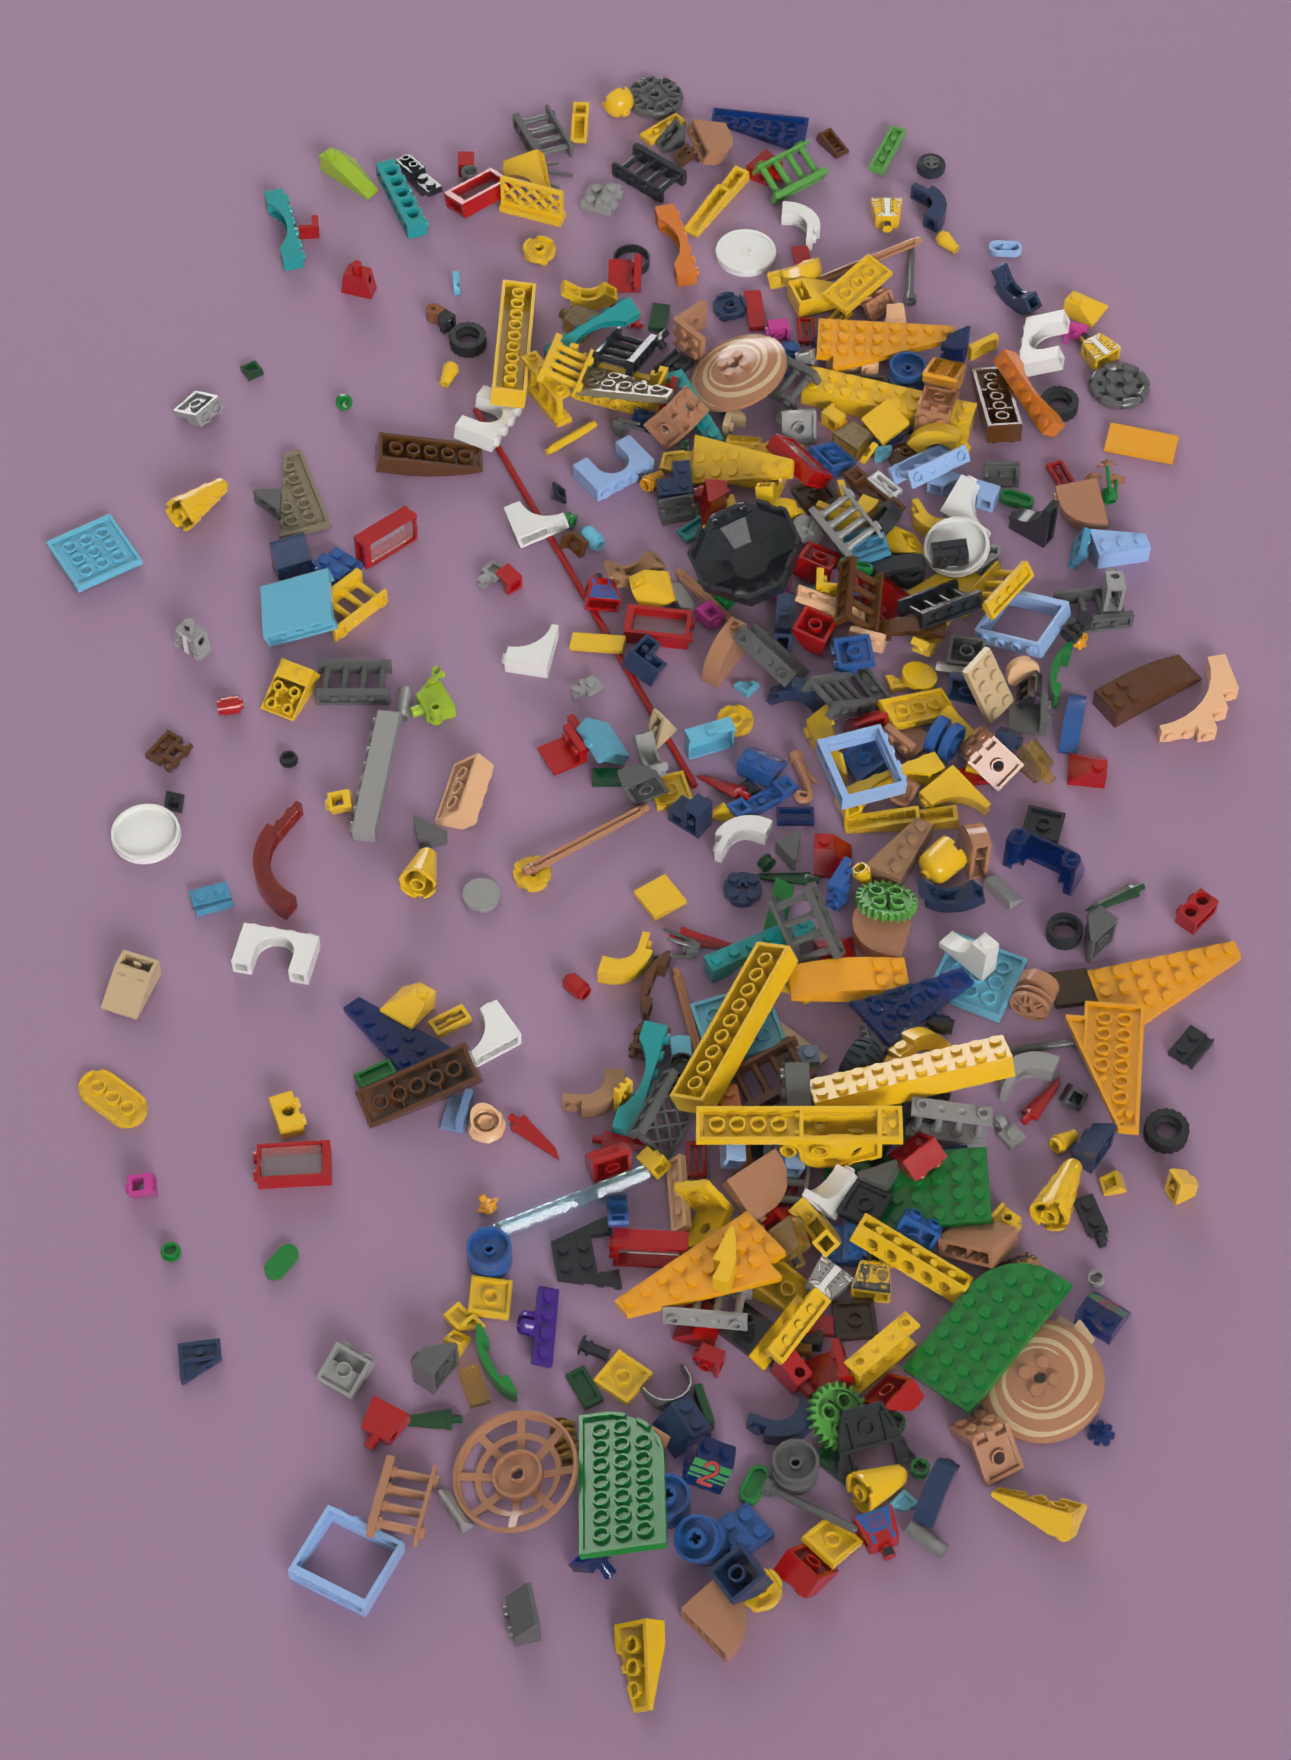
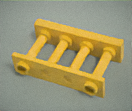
M556 333L536 380L542 383L545 377L553 378L574 388L571 397L574 398L576 392L580 393L584 383L581 382L587 367H591L594 357H592L594 350L591 349L588 356L563 345V342H561L563 335ZM561 351L584 362V365L569 357L560 354L559 352ZM556 360H559L575 369H578L581 372L578 373L564 365H561L557 363ZM552 368L577 379V382L552 371Z
M536 350L521 356V360L529 368L530 372L527 382V393L556 428L572 422V417L563 407V399L571 396L568 388L563 383L550 377H545L542 383L536 380L544 362Z
M995 561L966 593L977 589L982 591V600H986L981 604L983 608L979 610H984L988 619H995L1035 575L1028 561H1021L1014 570H1003L999 561ZM970 613L961 616L962 619H965Z
M359 568L354 569L332 586L333 609L345 618L338 624V629L332 630L333 641L337 642L339 639L344 638L348 632L378 609L384 607L388 602L387 590L384 588L377 594L363 583L362 571ZM359 588L371 599L364 604L352 595L351 592ZM346 598L358 609L351 614L340 606L338 602Z
M814 1287L804 1300L796 1294L748 1357L762 1371L767 1368L773 1359L779 1365L783 1364L827 1308L831 1300L817 1287Z
M906 1311L844 1362L853 1373L856 1383L853 1385V1393L859 1390L858 1397L917 1348V1344L909 1336L920 1327V1324Z

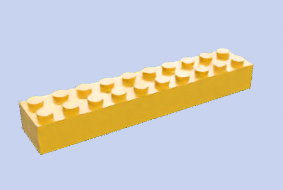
M503 279L490 398L491 405L523 409L525 407L529 368L521 360V356L530 353L536 292L535 283Z
M811 366V368L818 372L822 382L818 386L813 383L808 384L801 392V404L826 409L834 403L835 408L844 414L862 418L889 398L908 420L909 426L914 427L917 404L923 391ZM958 399L952 412L950 425L962 431L960 438L968 441L976 418L977 403Z
M756 942L669 1095L679 1111L696 1113V1106H718L798 962L790 946Z
M1003 1035L973 1040L961 1045L935 1049L931 1052L914 1054L901 1059L896 1058L892 1061L875 1063L871 1066L854 1068L845 1072H836L828 1076L815 1077L810 1080L812 1106H890L912 1101V1096L924 1098L1014 1077L1013 1056Z

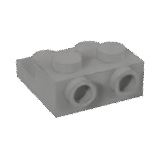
M609 182L605 186L591 183L580 203V209L611 217L613 212L617 210L619 201L624 197L622 186Z
M194 391L173 412L175 416L186 418L190 425L201 427L209 423L213 416L222 411L223 404L218 395Z
M336 1341L316 1379L353 1400L363 1381H367L376 1363L372 1361L373 1356L364 1351L361 1354L355 1352L356 1347L345 1341L341 1344Z

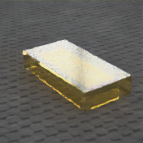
M478 1363L458 1369V1375L470 1409L491 1403Z

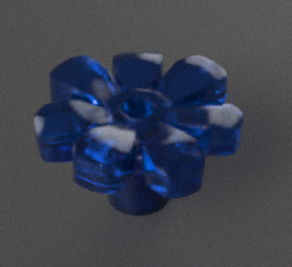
M1098 1420L1096 1425L1094 1423L1089 1425L1088 1429L1091 1432H1088L1087 1438L1088 1440L1094 1439L1093 1444L1096 1446H1100L1102 1442L1103 1446L1107 1447L1110 1445V1440L1114 1439L1115 1433L1112 1432L1113 1427L1111 1424L1105 1425L1103 1420Z

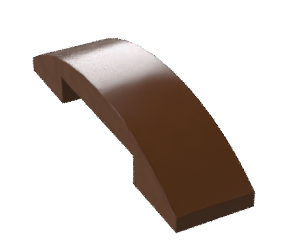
M854 465L843 474L848 484L860 497L865 494L879 500L878 510L888 501H893L902 511L906 509V506L894 496L889 498L868 480V474L857 465Z
M900 617L880 622L879 633L886 634V641H891L892 636L926 635L927 639H945L947 624L945 622L922 630L919 628V617Z
M669 950L662 953L652 963L644 977L640 994V1012L643 1023L644 1020H649L653 1009V998L649 996L657 975L665 977L671 963V951Z

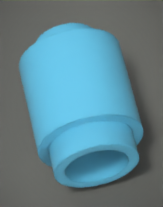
M585 526L580 531V534L589 541L588 547L591 550L599 551L604 547L606 543L604 537L593 526Z

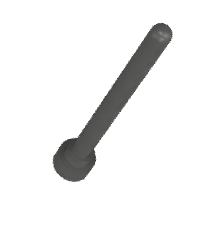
M914 247L908 249L907 292L903 296V304L907 307H912L917 302V296L913 292Z
M1072 1037V1039L1011 1046L1009 1049L1011 1054L1065 1047L1077 1048Z
M770 1478L765 1480L761 1489L763 1495L767 1497L777 1496L851 1533L857 1531L858 1528L855 1524L779 1488L780 1486L776 1484V1481Z

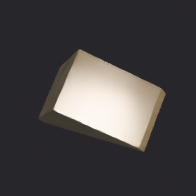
M656 708L653 709L647 731H653L656 746L659 749L677 729Z

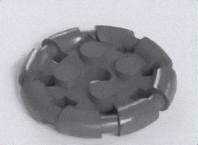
M644 77L640 81H635L629 87L634 98L633 112L645 118L650 116L653 119L668 117L670 113L674 114L682 105L683 92L681 88L668 78Z
M1117 362L1105 363L1100 368H1096L1089 377L1090 384L1088 387L1092 397L1095 400H1099V403L1111 409L1122 408V410L1134 408L1139 403H1143L1150 392V382L1143 371L1140 372L1139 368L1126 362H1123V364H1117Z

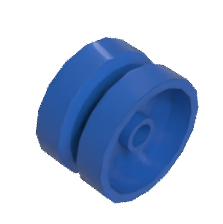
M904 351L897 353L891 358L889 363L888 383L922 390L925 386L922 380V373L927 367L925 359L914 352Z
M940 715L934 721L925 737L923 751L927 754L935 751L941 761L949 763L957 754L959 746L963 743L966 727L959 723L952 724L951 719Z
M488 1226L479 1228L470 1235L466 1245L467 1264L470 1271L477 1276L501 1278L507 1274L512 1266L513 1258L512 1243L509 1236L497 1227Z
M666 1473L667 1529H673L690 1513V1489L687 1482L680 1476Z
M691 1514L683 1518L677 1525L674 1533V1546L677 1553L684 1560L702 1566H711L726 1555L729 1548V1534L726 1527L719 1520L702 1514Z

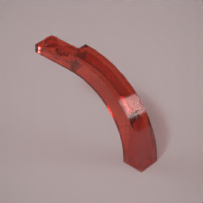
M295 801L292 806L286 809L285 814L276 820L274 826L266 824L257 839L253 852L254 875L259 893L271 910L285 920L298 907L295 895L288 892L277 882L271 871V861L279 843L304 815L302 803Z

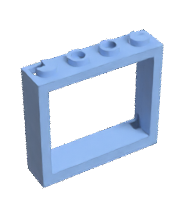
M1021 590L995 619H988L985 614L974 629L975 635L978 638L987 639L986 645L1042 658L1071 616L1069 601ZM1008 606L1055 616L1038 642L991 631Z
M881 724L817 740L815 751L841 810L905 794L906 786L908 785L906 781L907 776L903 775L901 763L899 760H896L894 747L889 744L888 734L883 731ZM876 741L894 783L848 794L830 752Z
M328 1505L288 1569L289 1579L366 1617L403 1556L405 1545L402 1540L397 1538V1535H389L382 1528L376 1531L375 1538L366 1537L367 1524L362 1518L358 1516L352 1517L346 1514L342 1508L337 1509ZM332 1522L393 1552L365 1599L304 1569Z

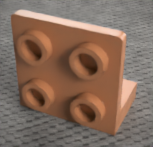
M880 286L858 305L863 306L868 321H875L886 314L887 304H895L891 288Z

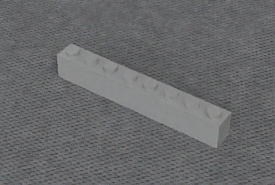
M378 710L377 717H373L372 728L374 730L369 735V743L371 744L366 748V757L368 758L367 761L363 762L364 776H360L359 787L361 789L356 794V802L358 803L357 806L353 807L354 821H351L349 826V832H352L353 840L376 843L401 726L400 712Z

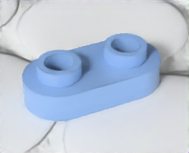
M995 240L989 244L988 251L994 257L1014 258L1021 255L1022 245L1017 241Z

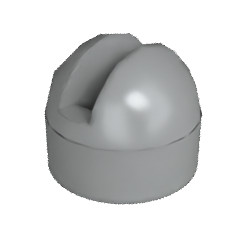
M1092 1270L1088 1274V1282L1093 1288H1100L1104 1285L1105 1277L1100 1270ZM1095 1276H1099V1282H1096Z

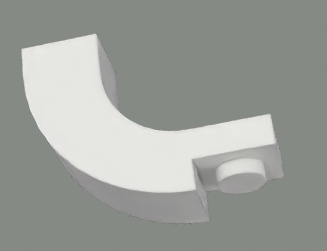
M783 201L781 225L801 228L806 233V245H808L809 250H812L813 243H816V239H820V220L817 214L803 204Z
M743 815L723 823L715 833L714 861L722 863L729 848L738 841L750 840L765 845L772 832V820L757 815Z

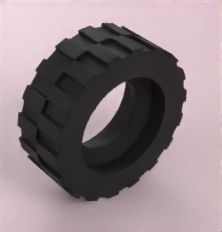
M462 322L455 325L449 333L451 351L455 355L457 354L459 357L464 358L479 356L486 349V331L480 324L475 322ZM472 336L476 338V341L466 344L460 342V338Z
M1052 386L1047 388L1043 395H1041V398L1058 413L1063 422H1068L1076 416L1079 397H1077L1074 390L1066 386ZM1061 400L1066 402L1068 406L1066 408H1056L1051 405V401Z
M888 501L874 514L871 520L873 522L876 520L882 527L880 532H884L886 536L900 520L903 511L893 501Z
M1157 1109L1147 1117L1143 1137H1145L1144 1140L1148 1146L1161 1154L1177 1153L1187 1143L1190 1125L1186 1117L1182 1113L1175 1111V1109ZM1162 1123L1173 1125L1176 1129L1175 1137L1172 1139L1160 1137L1156 1131L1158 1125Z

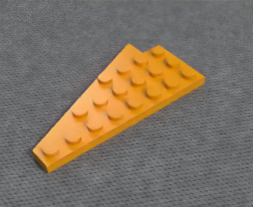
M819 318L816 360L833 361V371L838 372L891 359L900 352L916 353L947 345L950 333L954 332L955 326Z
M1230 941L1088 970L1087 973L1097 1002L1145 1005V1025L1239 962L1241 954L1236 942Z

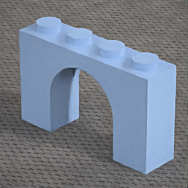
M631 435L615 442V454L627 465L624 470L617 473H606L599 470L588 458L573 465V477L597 502L608 498L628 485L636 483L643 476L654 472V459Z
M720 1145V1168L741 1170L746 1161V1145ZM773 1145L784 1161L787 1177L799 1178L805 1169V1163H802L800 1160L799 1151L793 1157H784L780 1153L779 1145Z

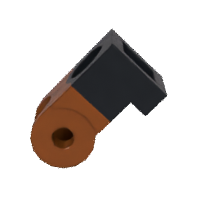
M436 303L426 306L427 321L438 325L440 332L446 334L456 325L454 313Z

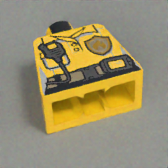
M873 1254L869 1255V1261L861 1260L852 1284L850 1298H873L874 1302L890 1304L891 1279L889 1264L881 1263V1259Z

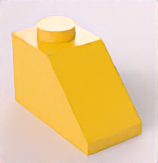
M1170 1169L1164 1191L1173 1204L1176 1206L1196 1196L1198 1189L1196 1178L1191 1176L1187 1170Z

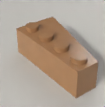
M916 817L866 864L870 867L872 881L876 880L881 883V880H884L885 883L892 881V884L899 883L900 887L903 886L932 838L933 824Z

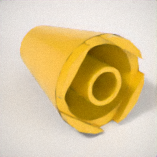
M421 848L400 874V889L406 895L412 898L419 896L427 899L435 893L437 888V854L433 849Z
M898 1464L853 1471L847 1475L846 1489L854 1497L851 1499L853 1505L864 1514L875 1510L907 1483L908 1474L906 1469Z

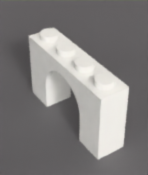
M1064 309L1026 317L1019 354L1020 359L1024 363L1027 377L1063 370L1065 357L1059 346L1045 349H1036L1040 342L1049 337L1069 332L1070 320Z
M483 385L476 396L475 407L496 416L498 420L486 423L462 415L455 425L454 438L493 452L495 447L500 445L501 438L507 435L508 428L513 426L515 418L520 416L522 408L491 405V388Z
M255 923L243 924L231 960L233 972L252 975L260 953L269 947L281 946L293 953L288 969L290 982L309 985L321 948L319 936L312 933L305 934L294 930L260 926Z

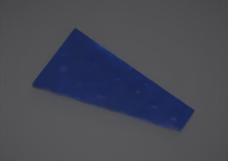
M714 108L712 114V121L726 123L728 129L786 150L794 147V144L801 140L802 142L806 141L809 125L808 117Z
M962 968L942 973L940 976L931 979H922L918 983H909L886 990L884 993L875 996L870 995L866 996L865 999L850 1001L849 1006L889 1048L903 1038L902 1032L918 1027L973 986L974 981Z
M360 997L343 1007L345 1014L387 1059H390L398 1071L452 1048L415 1027L411 1030L381 1013L379 1007Z

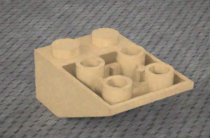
M123 949L114 966L101 1009L137 1020L162 974L159 960Z

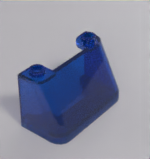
M1023 828L1013 829L1006 838L1003 866L1011 869L1015 863H1020V865L1024 866L1026 861L1030 860L1059 873L1058 882L1063 884L1062 893L1069 896L1073 894L1085 872L1084 863L1078 853Z

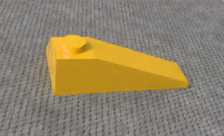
M824 705L806 719V727L803 728L805 739L808 738L809 744L814 751L816 750L818 739L835 735L834 720H829L825 716L829 710L828 705ZM840 750L832 751L830 753L844 785H847L848 773L843 753L839 752Z
M998 1487L991 1493V1496L1048 1535L1055 1536L1057 1540L1063 1542L1070 1541L1077 1535L1087 1510L1086 1504L1069 1499L1059 1498V1501H1052L1046 1498L1047 1495L1042 1494L1030 1497L1025 1491Z
M645 1618L614 1624L615 1650L622 1660L621 1671L622 1674H626L628 1681L626 1688L633 1713L652 1711L665 1648L664 1620Z

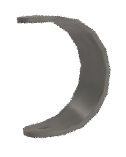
M683 1363L679 1364V1367L689 1386L681 1396L673 1399H662L652 1395L645 1387L642 1386L640 1388L643 1397L654 1409L664 1411L671 1403L688 1394L691 1396L692 1375Z

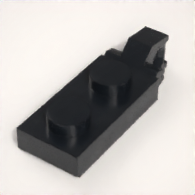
M1093 1193L1076 1198L1074 1207L1087 1237L1095 1238L1099 1248L1106 1247L1108 1242L1106 1235L1109 1233L1108 1227Z

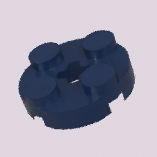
M723 292L718 294L713 301V312L722 322L736 320L745 316L746 300L740 294L737 296L734 295V292Z
M732 872L724 882L723 894L726 899L731 901L733 906L740 908L750 907L756 900L760 899L762 885L758 876L754 873ZM744 887L746 889L744 892H740L741 890L738 888Z

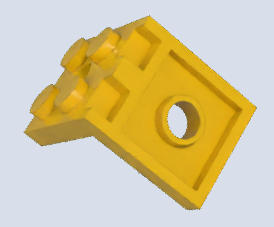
M702 1179L675 1183L673 1190L696 1212L692 1221V1228L689 1229V1250L728 1224L735 1207L709 1180Z

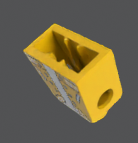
M871 198L870 212L875 228H883L885 233L891 232L892 228H898L902 210V198Z
M1084 333L1080 337L1082 342L1080 354L1093 371L1105 363L1114 362L1119 359L1121 346L1104 334L1098 333L1090 337L1087 333Z

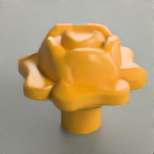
M1082 632L1079 642L1073 644V647L1078 650L1085 648L1088 635Z
M485 1194L478 1197L481 1203L477 1213L488 1215L497 1209L496 1203L499 1200L498 1198H487Z

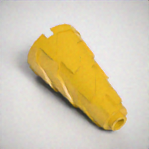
M217 478L182 495L171 498L166 503V505H169L166 509L169 520L176 528L183 527L181 531H189L201 521V518L228 491L227 482L224 479Z
M1071 1158L1064 1161L1032 1202L1029 1214L1038 1226L1043 1223L1046 1225L1044 1229L1057 1232L1066 1229L1074 1209L1073 1204L1078 1194L1077 1189L1080 1183V1175L1083 1170L1082 1164L1078 1159Z

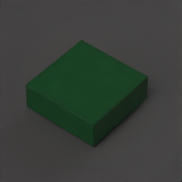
M256 360L240 367L241 372L248 381L264 375L263 369Z

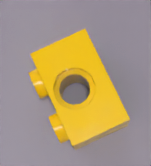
M292 1090L269 1097L270 1108L281 1140L304 1134V1125H307L304 1113L300 1114L301 1104L298 1097L294 1098Z

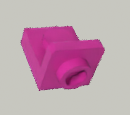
M1070 321L1069 332L1061 335V337H1064L1063 344L1067 345L1068 338L1080 340V337L1087 333L1088 325Z

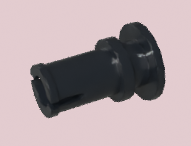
M584 1335L579 1342L577 1355L580 1352H584L586 1356L591 1355L606 1362L611 1349L595 1344L593 1340H586L587 1335Z

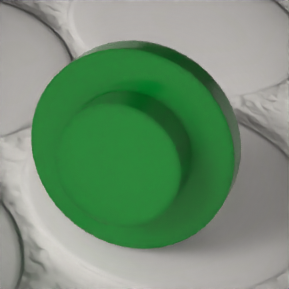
M175 1242L165 1243L160 1251L162 1259L167 1262L178 1260L182 1253L180 1246Z

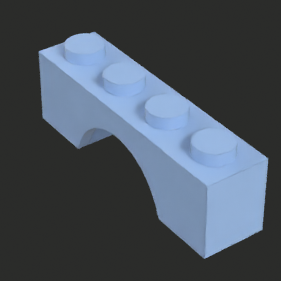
M949 471L928 481L926 493L944 497L951 493L961 474ZM977 479V484L980 488L975 500L976 508L993 513L999 500L1001 486Z

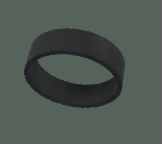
M623 245L614 252L613 259H617L625 253H638L644 256L647 262L642 266V275L650 267L649 252L640 245Z

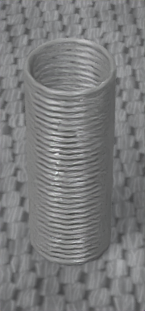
M405 685L398 688L395 712H400L401 722L408 721L412 691L409 686Z
M914 1520L910 1522L905 1530L907 1536L939 1558H942L949 1548V1544L936 1537Z

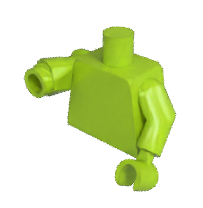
M439 666L433 667L432 674L434 676H431L416 694V705L409 708L412 718L422 715L427 723L435 726L440 725L442 720L456 717L455 704L442 682L438 681V678L443 679L445 677V672Z

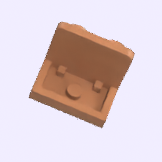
M890 723L884 726L883 731L888 734L889 744L893 745L894 750L906 760L914 759L923 751V743L927 732L919 726L902 730L896 729Z

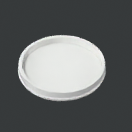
M739 229L725 234L718 241L715 254L718 264L726 272L740 277H752L760 275L772 267L776 257V247L773 241L762 232L751 229Z
M961 516L949 517L936 523L929 530L924 542V556L927 563L934 571L947 577H964L974 573L985 563L990 551L989 538L984 528L976 521ZM966 538L969 564H965L962 567L949 566L945 569L933 568L930 554L931 542Z
M140 804L125 810L116 818L111 829V843L116 853L123 859L135 864H152L167 858L177 848L181 839V827L176 816L167 808L156 804Z

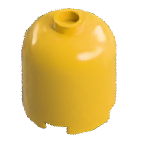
M942 836L920 856L918 864L922 878L924 877L935 884H941L964 868L968 862L967 857L962 849L958 850L953 845L955 843L953 839L948 836Z

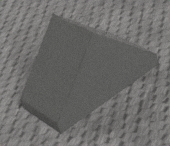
M675 118L655 144L662 153L681 148L685 142V128Z
M281 488L255 489L253 491L255 503L278 521L281 520Z
M417 816L413 817L414 831L419 850L425 847L443 846L448 843L446 830Z
M796 829L776 841L775 853L791 871L796 869L801 829Z
M895 1159L857 1172L859 1180L888 1193L899 1174L898 1162Z

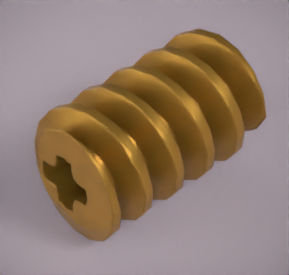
M563 1417L554 1418L571 1435L578 1451L579 1445L576 1444L578 1438L575 1436L577 1430L574 1429L576 1426L575 1421ZM549 1426V1427H550L549 1432H550V1434L552 1435V1434L554 1433L555 1429H554L553 1427ZM561 1436L554 1447L560 1456L562 1466H568L573 1463V1458L566 1440Z

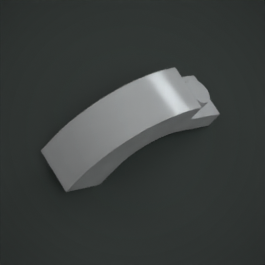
M649 730L633 734L632 739L639 764L656 770L660 777L667 776L668 763L663 761L658 753L653 731Z
M1030 1051L1014 1056L1015 1076L999 1080V1100L1007 1103L1015 1084L1024 1078L1034 1077L1051 1083L1058 1068L1060 1057L1040 1051Z

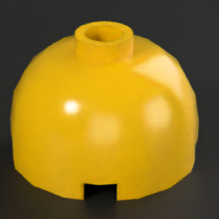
M624 86L625 89L623 90L621 87L615 89L605 97L607 99L605 103L602 101L601 106L608 115L615 118H624L631 113L630 110L634 105V98L627 86Z

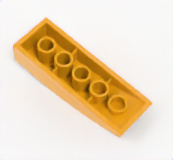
M933 357L922 373V380L929 385L959 390L963 384L967 363Z
M847 957L796 964L787 980L791 1001L885 1003L887 1000L888 1003H892L895 1000L896 1003H905L910 992L905 958Z

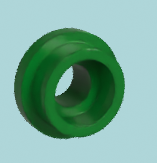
M340 394L337 396L336 406L339 410L344 411L352 406L353 400L350 395Z

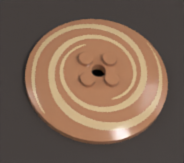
M748 334L734 337L708 351L694 367L689 382L700 400L710 411L731 412L740 410L759 402L777 387L787 369V355L783 346L770 336Z
M1046 1320L982 1400V1408L1007 1421L1016 1440L1031 1444H1052L1066 1440L1082 1431L1093 1420L1101 1406L1105 1391V1375L1101 1359L1094 1346L1080 1332L1063 1323ZM1037 1374H1044L1046 1380L1043 1383H1037L1034 1377Z

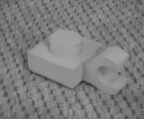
M494 560L489 562L481 569V575L477 579L480 583L477 587L484 590L490 581L496 583L499 578L495 575V571L503 566Z
M592 674L578 681V684L571 687L573 693L570 695L574 700L579 699L583 695L589 698L603 691L604 685Z
M1002 1114L994 1117L995 1121L992 1124L1000 1131L997 1137L1010 1151L1026 1140L1024 1133L1014 1123L1008 1125Z

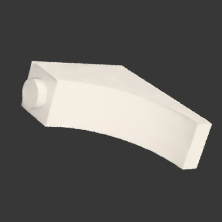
M961 474L940 512L948 518L952 516L967 517L981 525L975 510V500L980 488L977 484V479L970 475L966 477ZM981 525L989 538L991 532L983 525Z
M520 501L504 507L520 548L570 528L564 512L551 516L537 515L528 511Z
M551 624L546 635L535 643L520 647L508 646L507 652L503 653L502 656L505 672L548 678L559 638V625Z
M952 931L939 942L941 949L981 981L995 971L999 943L984 932L975 941H972Z
M497 999L484 1004L480 1008V1019L483 1022L485 1031L480 1043L471 1051L478 1067L522 1044L521 1032Z
M837 1164L820 1186L813 1190L805 1189L802 1196L823 1215L835 1221L838 1217L837 1211L859 1177L850 1166L844 1165L842 1167Z

